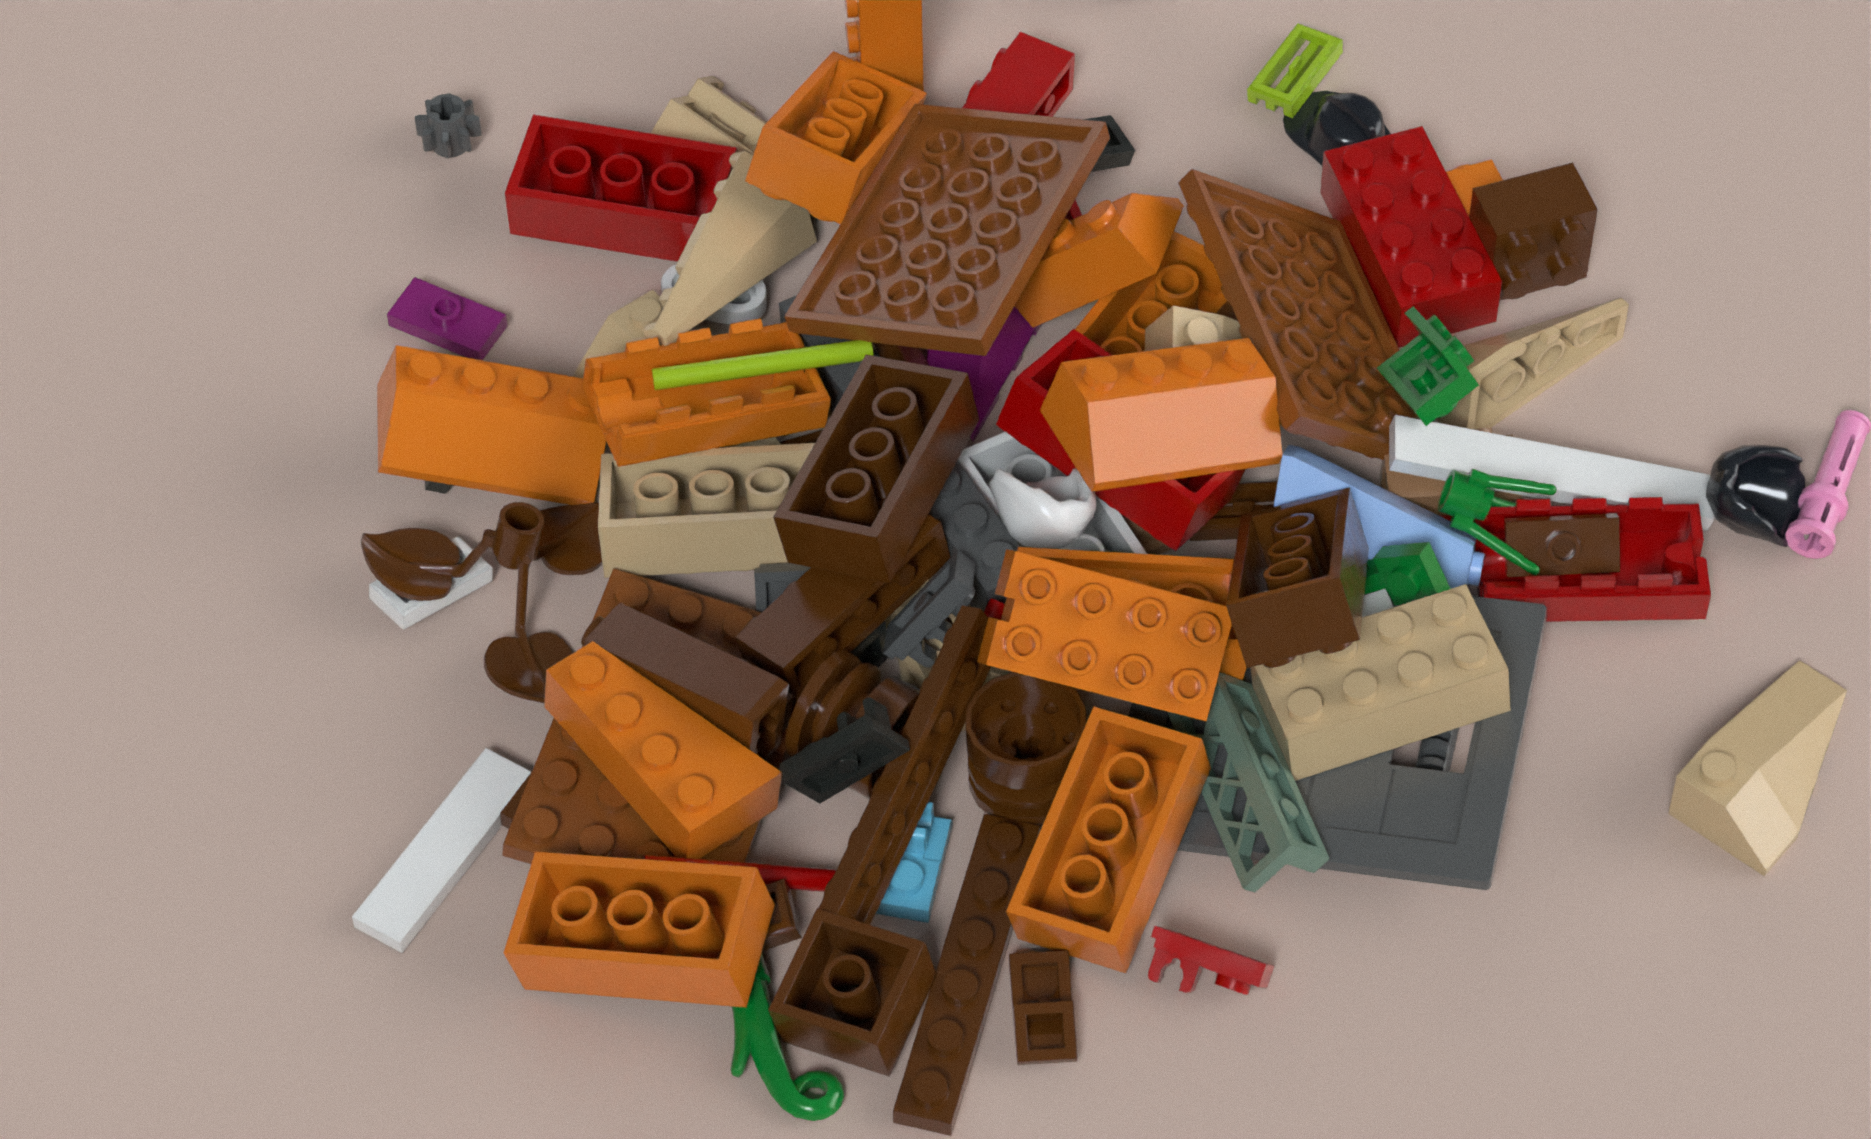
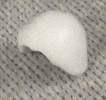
M1077 468L1073 469L1068 477H1049L1039 482H1027L1026 484L1004 470L998 469L989 482L1000 517L1009 534L1025 547L1060 549L1072 544L1086 529L1087 524L1091 521L1097 509L1095 491L1091 492Z

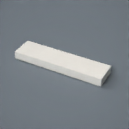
M485 748L352 916L354 928L403 953L502 826L500 819L501 811L531 771Z

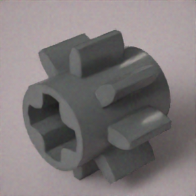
M451 93L438 95L431 100L427 99L425 101L427 115L415 116L417 135L422 137L424 151L434 150L436 154L445 158L457 157L466 151H472L470 137L482 135L480 117L474 114L473 101L467 100L463 102L460 97Z

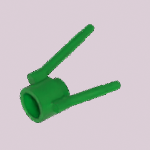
M1453 469L1445 481L1438 502V511L1452 516L1450 527L1470 534L1529 574L1537 575L1540 571L1538 565L1473 521L1474 518L1484 521L1491 507L1516 506V503L1494 497V489L1491 488L1554 495L1557 491L1556 486L1530 480L1489 475L1475 469H1471L1469 474Z

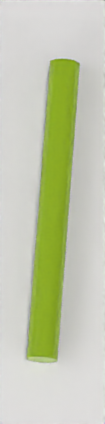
M853 340L653 368V385L656 391L862 362L865 355L874 356L872 342Z

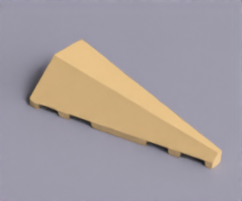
M707 76L698 78L687 96L672 98L669 101L651 134L737 147V152L747 151L753 156L762 127L767 122L755 115L756 109L748 102L741 101L738 103L723 93L724 83L718 78Z
M747 151L735 152L730 156L729 162L733 170L728 179L717 182L713 191L718 200L712 212L700 216L675 266L680 276L674 287L663 290L659 301L664 308L657 322L646 324L643 330L645 339L658 337L660 345H669L678 339V333L688 332L817 242L807 209L787 200L770 198L763 194L760 188L745 182L753 158Z

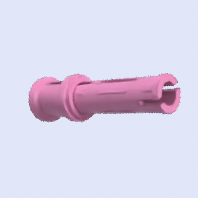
M1846 410L1837 416L1834 430L1822 457L1814 483L1802 490L1798 499L1799 515L1797 520L1791 522L1786 530L1785 539L1788 542V546L1804 557L1819 559L1825 558L1832 553L1836 544L1834 535L1836 525L1844 520L1848 512L1849 506L1845 493L1856 468L1866 436L1871 430V422L1868 417L1858 411ZM1804 534H1805V535H1808V534H1809L1807 540L1804 539Z

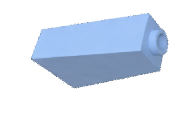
M1287 446L1282 455L1274 507L1350 487L1369 547L1368 560H1373L1374 556L1383 546L1430 542L1451 589L1464 584L1467 587L1468 584L1479 586L1485 553L1475 551L1476 538L1466 532L1450 527L1449 520L1299 446Z

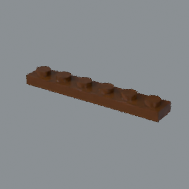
M962 605L953 625L947 630L943 646L929 676L924 679L921 685L919 697L905 726L898 733L908 740L910 750L886 764L882 775L876 780L872 796L858 826L849 837L848 847L833 878L825 887L823 900L818 909L871 925L966 722V708L975 692L982 687L991 666L977 662L988 617L982 609Z
M989 814L983 815L936 968L937 975L929 991L894 1105L893 1123L952 1136L1013 931L1006 910L1040 833L1039 825Z

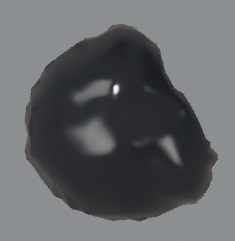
M1742 445L1722 453L1713 463L1706 489V498L1716 520L1738 534L1787 547L1788 542L1785 539V533L1789 524L1797 520L1800 512L1798 499L1805 488V477L1800 471L1799 465L1803 462L1802 458L1787 448L1770 445Z

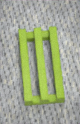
M1297 23L1247 88L1248 102L1257 105L1260 100H1264L1266 109L1275 112L1278 106L1283 108L1285 116L1293 118L1343 53V40ZM1306 40L1310 41L1309 45L1305 48L1300 56H1296L1293 62L1289 65V71L1282 78V80L1279 82L1276 88H1271V85L1278 78V76L1281 74V72L1284 70L1287 64L1291 61V59L1294 57L1297 51L1301 48Z

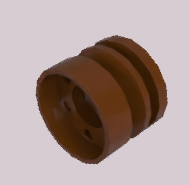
M845 650L834 652L822 662L809 679L796 703L786 733V753L792 757L802 751L805 746L817 742L823 737L828 738L838 732L837 717L844 711L857 719L864 716L865 711L862 700L867 697L874 699L887 708L891 730L899 733L912 712L919 697L920 689L896 676L886 678L881 682V671L875 665L869 662L862 664L857 656ZM886 765L847 788L870 799L873 786L882 775Z
M1012 672L990 680L975 692L966 708L965 729L968 753L969 790L977 806L984 812L993 816L1039 826L1043 825L1086 725V707L1075 689L1070 686Z

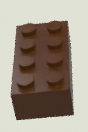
M865 355L773 516L788 563L891 583L980 420L968 373Z
M1350 487L1241 515L1226 607L1247 668L1262 664L1268 668L1280 667L1290 663L1298 655L1318 650L1324 654L1336 653L1346 649L1354 641L1360 640L1369 547Z

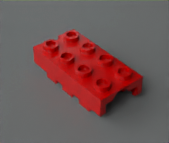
M1663 497L1629 498L1628 505H1607V498H1575L1572 501V506H1551L1550 499H1517L1515 507H1491L1484 521L1474 518L1473 522L1505 542L1504 518L1617 513L1619 516L1620 572L1507 577L1505 573V558L1479 540H1476L1475 551L1485 553L1480 583L1477 586L1478 597L1543 604L1547 609L1546 622L1706 619L1711 590L1707 560L1704 557H1700L1704 538L1699 504H1663Z

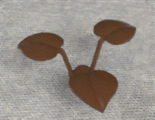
M524 502L509 503L500 511L496 530H484L482 540L460 564H458L460 555L455 544L447 536L429 529L404 528L381 534L363 533L361 547L369 569L386 588L401 597L417 601H431L446 597L451 590L452 577L461 578L465 576L489 547L492 548L496 560L501 566L511 570H518L515 616L516 637H501L491 642L484 655V668L490 681L504 692L522 699L545 703L546 670L573 654V652L564 640L551 632L527 635L526 610L530 564L532 561L542 559L548 569L562 575H583L598 569L602 565L598 533L599 503L563 505L538 510L533 505Z

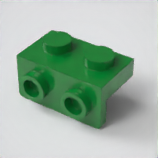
M1413 306L1405 312V315L1420 335L1378 366L1377 370L1406 405L1427 426L1436 418L1449 414L1456 407L1458 401L1478 387L1479 384L1467 369L1474 362V359L1457 337L1449 333L1435 314L1426 320Z

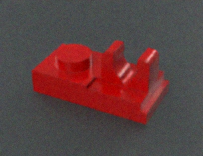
M1154 926L1151 937L1156 939L1153 946L1156 949L1148 971L1149 980L1161 983L1165 969L1175 964L1176 960L1179 959L1180 967L1183 971V980L1180 983L1179 991L1185 993H1192L1195 990L1203 968L1218 973L1214 984L1245 995L1249 994L1251 985L1260 988L1268 987L1274 969L1273 965L1164 927Z

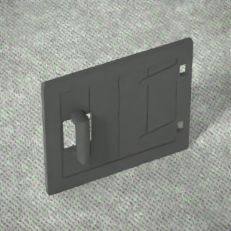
M1472 596L1508 667L1511 711L1475 722L1464 773L1450 772L1459 728L1422 739L1415 767L1391 765L1394 749L1295 781L1330 858L1319 869L1480 890L1490 889L1547 619L1545 605ZM1247 668L1243 681L1252 684L1251 668ZM1132 703L1128 717L1174 730L1167 711ZM1190 718L1196 733L1203 734L1206 721ZM1218 745L1212 768L1215 777L1218 778L1223 776L1228 756L1225 746ZM1237 789L1231 812L1235 822H1242L1247 801L1246 794L1242 789ZM1201 792L1177 850L1229 857ZM1256 833L1251 860L1260 861L1270 852L1264 835Z

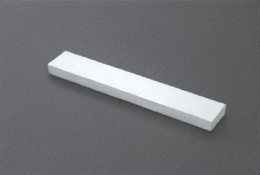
M1395 415L1389 426V471L1446 481L1453 469L1469 474L1471 469H1475L1494 476L1553 484L1557 488L1554 495L1491 489L1538 499H1550V501L1572 505V501L1575 498H1607V505H1628L1629 498L1663 497V504H1699L1702 530H1708L1714 521L1713 511L1706 498L1709 474L1431 422L1425 426L1420 419Z

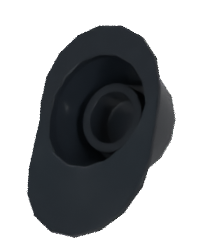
M1312 92L1293 118L1285 115L1283 118L1285 133L1321 166L1323 165L1324 151L1391 134L1385 126L1383 115L1376 104L1366 96L1356 93Z

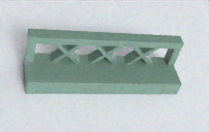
M1219 672L1203 734L1196 733L1190 719L1191 717L1167 712L1175 731L1202 738L1211 770L1201 792L1243 889L1255 893L1286 864L1315 873L1330 859L1251 683ZM1218 745L1225 746L1228 753L1222 778L1215 777L1212 770ZM1237 789L1244 790L1247 797L1242 822H1235L1231 813ZM1256 833L1263 834L1270 852L1254 865L1251 860V853Z

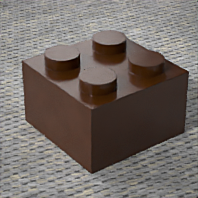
M1573 162L1473 188L1469 218L1502 280L1499 301L1518 299L1527 293L1557 285L1567 286L1577 280L1587 278L1598 209Z
M817 908L768 1011L782 1042L890 1077L937 974L925 942Z

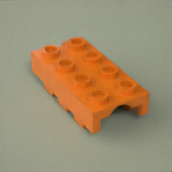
M761 318L730 324L729 333L712 336L710 328L678 333L677 342L666 346L659 344L658 337L627 342L625 352L587 358L582 383L584 393L618 467L824 428L827 423L831 398L816 368L805 369V373L804 370L654 390L653 368L805 347L800 335L790 332L786 322L763 326Z
M1006 549L995 590L996 595L1007 597L1002 618L999 620L988 617L977 662L1207 722L1232 625L1226 606Z

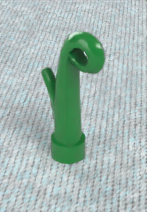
M761 954L747 1008L732 1007L734 1051L730 1068L731 1074L736 1078L742 1076L751 1053L764 1084L782 1109L795 1118L809 1121L824 1120L835 1114L841 1107L844 1099L843 1085L836 1076L822 1070L808 1071L792 1081L778 1031L768 1011L771 1005L768 991L771 979ZM811 1088H820L826 1092V1095L820 1099H809L804 1096V1093Z

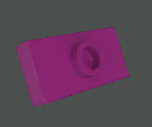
M416 277L412 279L387 313L389 326L463 357L483 360L508 326L506 314Z

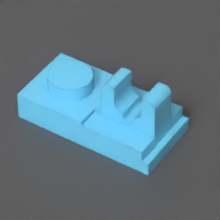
M934 802L927 803L876 914L929 923L953 826L952 819L934 816Z

